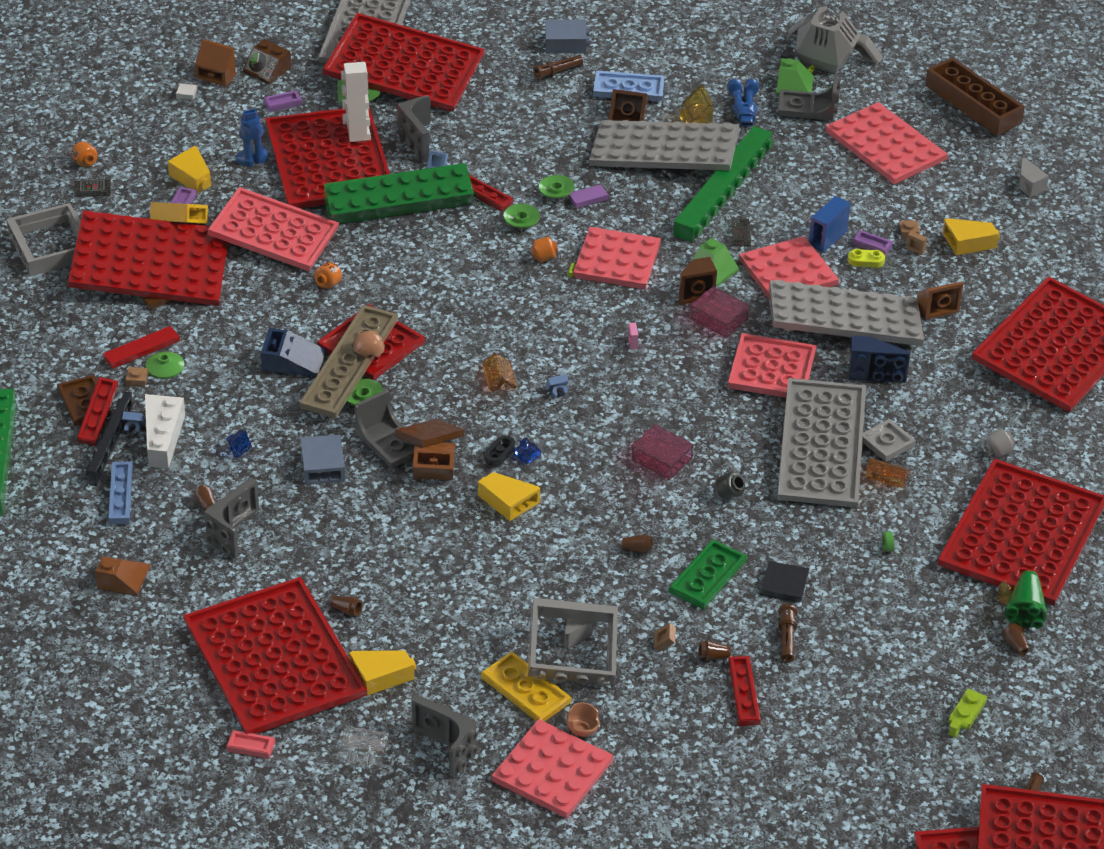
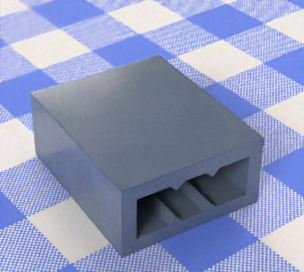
M545 20L546 53H586V46H590L589 26H586V20Z
M341 435L301 438L305 485L345 482Z

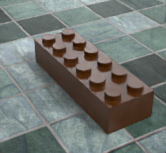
M953 57L927 69L926 87L998 136L1022 124L1025 106Z

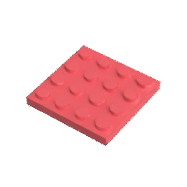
M589 227L573 272V278L646 290L661 245V238Z
M805 236L739 254V261L769 300L770 280H783L791 283L800 282L823 287H833L839 283L838 277Z
M742 333L728 380V388L786 398L788 378L809 380L817 345Z
M538 719L492 774V782L568 818L613 762V755Z

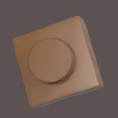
M899 221L901 238H907L910 231L920 234L918 221Z
M910 231L907 236L906 249L923 255L926 251L927 237Z
M129 367L125 380L126 386L145 387L149 374L148 368Z
M669 623L655 631L654 648L660 652L675 643L676 627Z

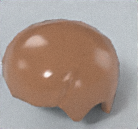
M365 331L355 337L353 348L357 354L368 358L369 355L378 357L384 351V343L377 332Z
M580 702L574 704L567 716L569 730L576 736H592L600 724L598 710L588 703Z

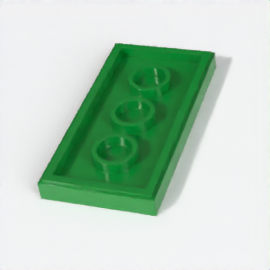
M712 539L671 584L669 593L704 610L745 564L747 555Z

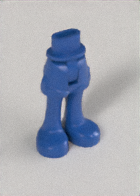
M732 79L727 83V90L735 100L732 107L740 126L751 127L754 125L755 114L758 111L757 105L753 102V96L758 92L759 84L755 79H749L745 82L743 88L744 103L741 96V81Z
M256 109L243 111V116L241 117L239 138L243 141V151L237 153L236 162L242 166H253L254 161L257 164H262L268 159V151L261 144L264 130ZM252 140L254 141L253 156H252V150H251V141H252Z

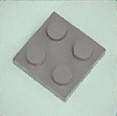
M888 419L863 432L862 443L887 462L914 447L916 440L891 419Z

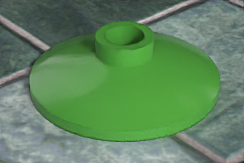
M551 175L540 181L539 191L542 195L549 198H563L574 191V182L563 175Z
M515 204L504 211L505 222L515 228L532 227L540 219L539 211L528 204Z
M159 352L147 359L145 367L148 368L149 375L159 379H168L182 372L184 360L180 355L173 352Z
M361 379L347 402L355 406L360 401L382 392V385L376 380Z

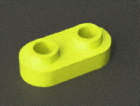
M854 249L848 254V263L855 267L879 268L885 262V255L879 250Z

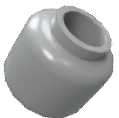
M998 429L986 437V445L984 447L990 456L994 455L997 458H1001L1014 449L1015 439L1008 430Z

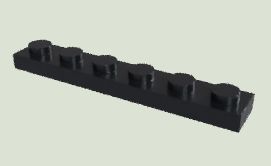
M124 391L121 399H118L116 410L111 414L110 423L105 427L104 436L99 440L98 449L93 453L92 462L86 468V476L89 478V485L91 486L98 485L125 426V422L122 420L123 411H132V392Z

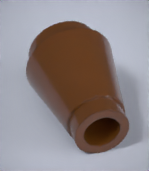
M201 485L194 490V500L204 511L216 503L213 491L207 485Z
M642 534L622 539L623 550L643 554L652 552V536Z
M334 595L331 598L330 606L350 617L360 615L363 602L354 596Z
M1013 623L1003 630V638L1020 656L1030 651L1021 626Z
M709 640L699 643L698 656L700 659H704V661L725 659L731 655L730 646Z

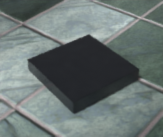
M769 561L760 595L801 602L809 575V568Z

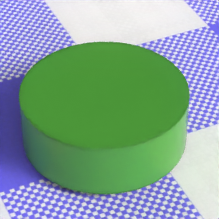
M891 531L882 533V547L885 552L894 551V537Z

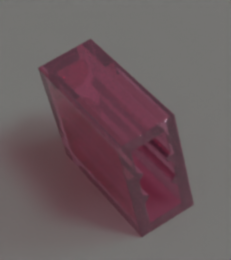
M713 286L708 291H705L700 298L691 303L690 319L727 338L748 320L750 305Z
M655 424L649 430H646L641 438L633 442L631 446V460L671 480L693 459L694 444Z

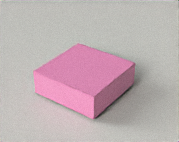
M636 323L628 324V341L631 350L638 349Z

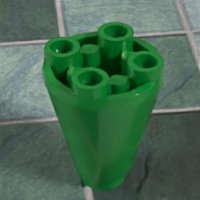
M1024 571L1019 577L1005 606L1004 616L1010 624L1016 623L1021 627L1039 629L1043 627L1047 615L1040 579L1036 572Z

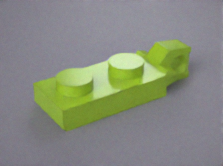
M968 688L950 715L948 722L951 724L948 735L956 738L961 729L969 730L985 706L987 696Z

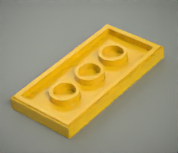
M513 651L481 672V678L536 722L538 719L545 722L572 701V697L549 679H535L527 676L528 663Z

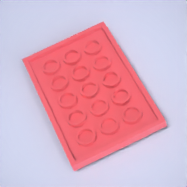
M879 102L826 125L825 132L893 184L947 160L948 157L945 151Z
M239 187L208 229V235L310 271L337 231L339 222Z

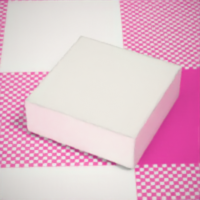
M179 84L176 99L194 100L197 85Z

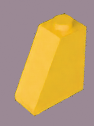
M196 146L168 161L169 176L186 187L195 189L197 194L211 186L210 171Z
M151 202L150 219L207 223L208 205Z
M944 219L942 233L956 255L997 248L1000 234L992 223Z
M492 472L478 481V496L511 521L540 503V488L536 485Z
M405 650L349 652L350 661L366 686L368 695L414 680L416 664L414 659L410 658Z

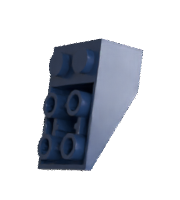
M269 328L261 350L262 371L317 377L321 370L326 350L288 330Z
M852 336L848 363L849 380L906 383L910 352L870 336Z

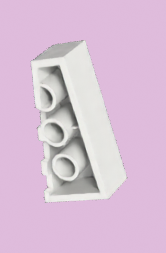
M344 63V71H341L342 82L345 81V85H342V96H345V99L342 100L343 110H346V114H343V124H347L350 142L371 140L366 63Z
M145 394L149 467L169 469L185 418L184 398Z

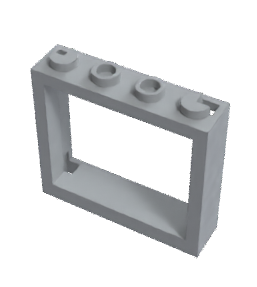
M70 203L6 219L8 234L30 277L72 266L75 248L34 258L22 233L69 222L75 236L78 237L81 220H79L77 210L74 211Z
M533 598L530 612L527 676L535 679H555L559 682L569 680L580 684L589 682L597 683L601 686L612 685L616 676L618 606ZM538 616L608 623L606 671L536 664Z

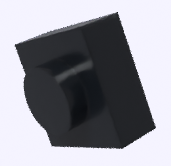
M787 46L781 54V58L794 60L793 48Z

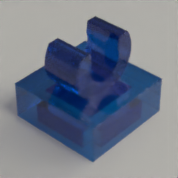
M239 430L236 434H231L226 438L230 446L229 449L234 457L240 458L252 447L246 430Z
M526 437L520 441L519 446L514 448L513 455L527 465L541 456V449Z

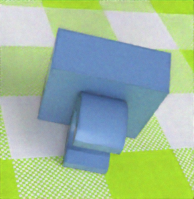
M430 150L427 168L446 166L448 153Z
M567 374L551 377L546 381V390H552L551 393L554 398L558 395L557 389L562 390L563 396L567 394L566 385L569 382Z
M123 411L122 420L125 422V431L129 433L130 427L136 426L135 432L139 434L141 431L140 426L145 427L146 425L145 416L142 413Z

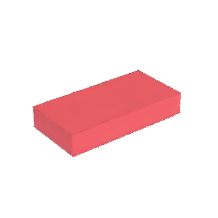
M233 730L226 748L228 752L269 759L275 745V738Z

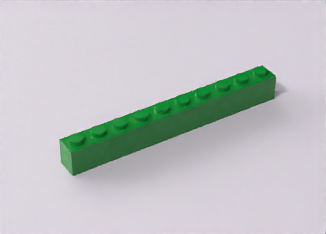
M756 126L750 129L735 148L731 169L716 170L675 219L673 236L693 242L697 236L701 235L703 229L709 226L711 219L717 216L720 208L725 206L729 197H732L735 190L740 188L743 180L748 178L751 170L757 167L760 159H763L766 152L771 150L774 140H772L773 132Z

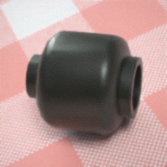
M729 472L716 480V491L724 500L739 497L745 491V481L737 472Z

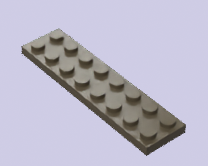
M363 305L300 401V409L337 418L375 355H369L368 358L357 354L353 348L355 337L365 331H375L384 343L398 321V314Z

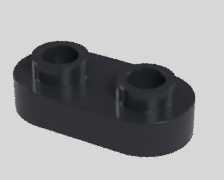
M510 436L498 437L485 451L486 464L490 466L503 464L515 451L514 438Z

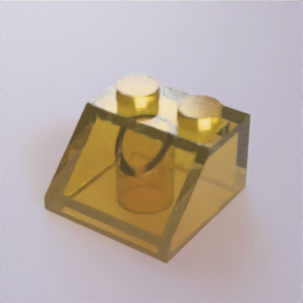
M699 85L682 101V109H680L679 113L680 118L685 123L713 122L714 104L704 85Z

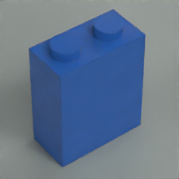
M834 196L811 217L809 243L814 249L824 253L847 232L850 202Z

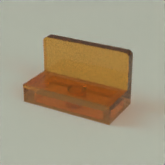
M494 352L482 363L489 390L495 392L504 383L514 389L518 387L510 361Z
M868 459L866 478L904 489L910 476V470L876 459Z

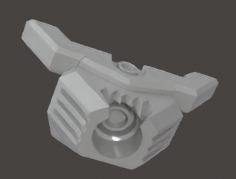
M827 6L820 7L807 17H803L787 33L789 36L797 38L796 54L802 64L814 65L815 68L832 74L837 73L854 50L859 51L862 57L870 63L877 64L883 57L871 39L866 35L860 34L843 11L839 14L840 20L838 18L835 19L833 16L831 18L829 15L826 16Z

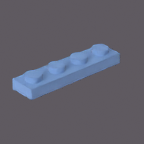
M132 461L112 462L109 524H130Z

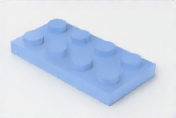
M596 71L593 97L612 98L613 89L647 93L649 101L662 102L664 76Z

